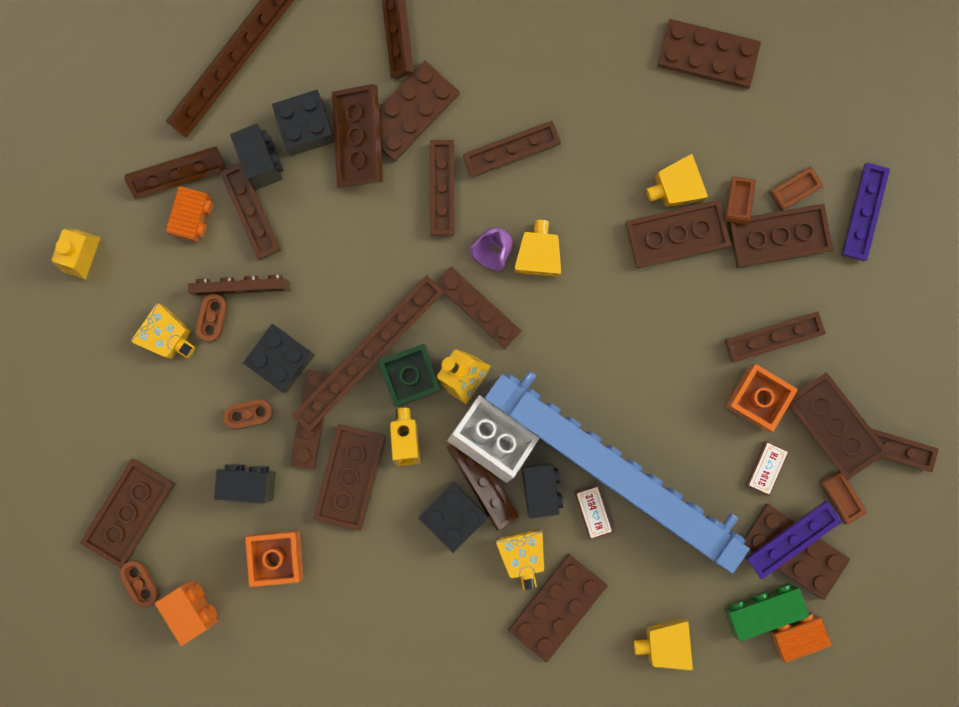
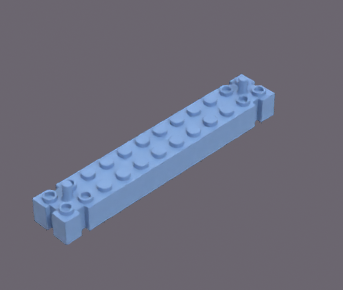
M531 371L527 372L522 381H519L509 373L507 376L501 374L485 397L488 402L717 565L732 574L750 549L744 545L746 541L735 532H731V529L739 519L737 516L730 513L722 524L717 519L711 518L708 515L704 517L702 514L705 511L694 503L688 501L684 503L682 501L684 496L676 490L668 487L666 489L661 486L663 481L653 474H643L641 472L643 467L633 460H623L620 457L623 453L611 445L606 447L600 443L602 438L592 431H587L586 433L580 429L582 424L569 416L565 419L559 414L561 410L551 402L546 405L539 400L541 395L529 388L536 378V375Z

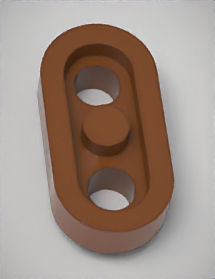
M210 294L202 301L196 333L201 340L206 342H214L222 334L228 304L218 294ZM214 303H219L220 305L217 311L212 309ZM213 326L214 332L209 335L207 328Z
M253 400L234 404L226 408L223 420L232 429L264 424L272 418L273 408L265 400ZM260 407L265 410V414L261 417L257 414V410ZM237 412L241 414L239 421L234 420V414Z
M139 560L125 563L120 570V578L133 602L139 607H149L154 604L159 597V590L145 564ZM133 568L138 570L137 577L132 575ZM145 589L150 592L149 598H146L143 594Z

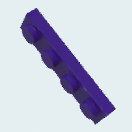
M871 163L864 164L841 256L863 262L867 261L890 168Z
M824 501L748 555L746 560L758 577L764 579L842 521L828 501Z

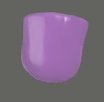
M492 227L483 232L479 239L470 247V254L483 267L500 271L504 268L511 252L513 240L506 230ZM490 243L499 248L501 251L495 252L491 250Z

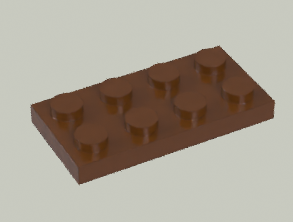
M669 19L657 67L749 89L761 41Z
M425 60L379 108L381 150L394 162L405 153L460 95L459 91Z
M370 84L333 91L332 108L337 187L345 188L383 182L378 86Z
M720 200L625 222L636 269L731 246Z
M824 204L751 216L749 225L728 222L737 268L833 251Z
M827 372L797 392L789 404L847 481L889 452Z
M340 424L337 425L314 520L358 531L362 530L386 436Z
M131 459L80 544L122 568L129 561L176 483L138 460Z
M765 504L745 535L744 539L746 541L744 545L750 548L749 551L753 553L795 521L771 505ZM819 538L780 566L778 570L825 600L850 561V558Z
M568 554L512 624L508 632L547 663L608 585Z

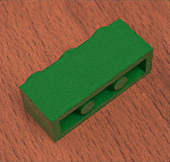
M789 583L777 586L776 591L768 594L767 592L757 593L752 596V600L732 602L729 608L724 609L734 638L739 642L810 617L800 589L794 585L790 586Z

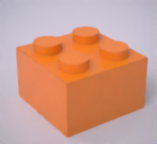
M753 364L747 367L724 407L762 430L774 432L798 389L759 365Z
M300 530L251 534L245 537L249 587L299 583L304 579Z
M193 580L154 603L180 646H183L219 622L216 618L218 616L216 609L212 604L208 605L203 597L205 596L203 588L200 584H195Z

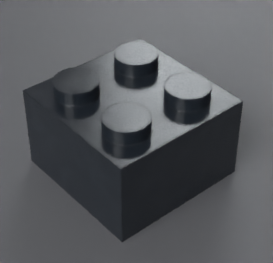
M318 89L272 104L285 148L290 156L334 143V135Z
M254 124L230 134L245 176L256 190L283 180L280 172H283L284 169L279 157L277 158L275 152H272L276 148L266 129L262 130L258 124Z
M271 324L243 364L281 392L287 393L316 354L282 329Z
M551 463L523 466L522 475L529 518L560 515L559 509L563 508L562 494L556 490V484L560 483L558 468H554Z
M225 464L224 468L217 469L214 500L263 504L273 501L276 472L269 471V466H250L249 469H245L244 464Z
M453 482L419 516V519L454 553L488 519V515Z

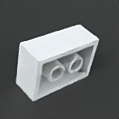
M479 395L447 441L507 483L515 477L536 445L539 437Z

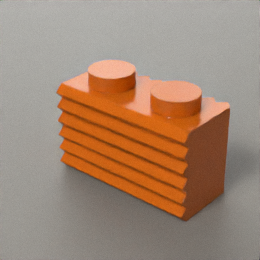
M179 186L166 232L172 236L198 243L200 237L203 238L206 233L207 226L204 222L206 215H210L213 209L212 197L207 193Z
M809 613L810 617L770 631L779 658L783 662L787 663L832 646L821 617Z

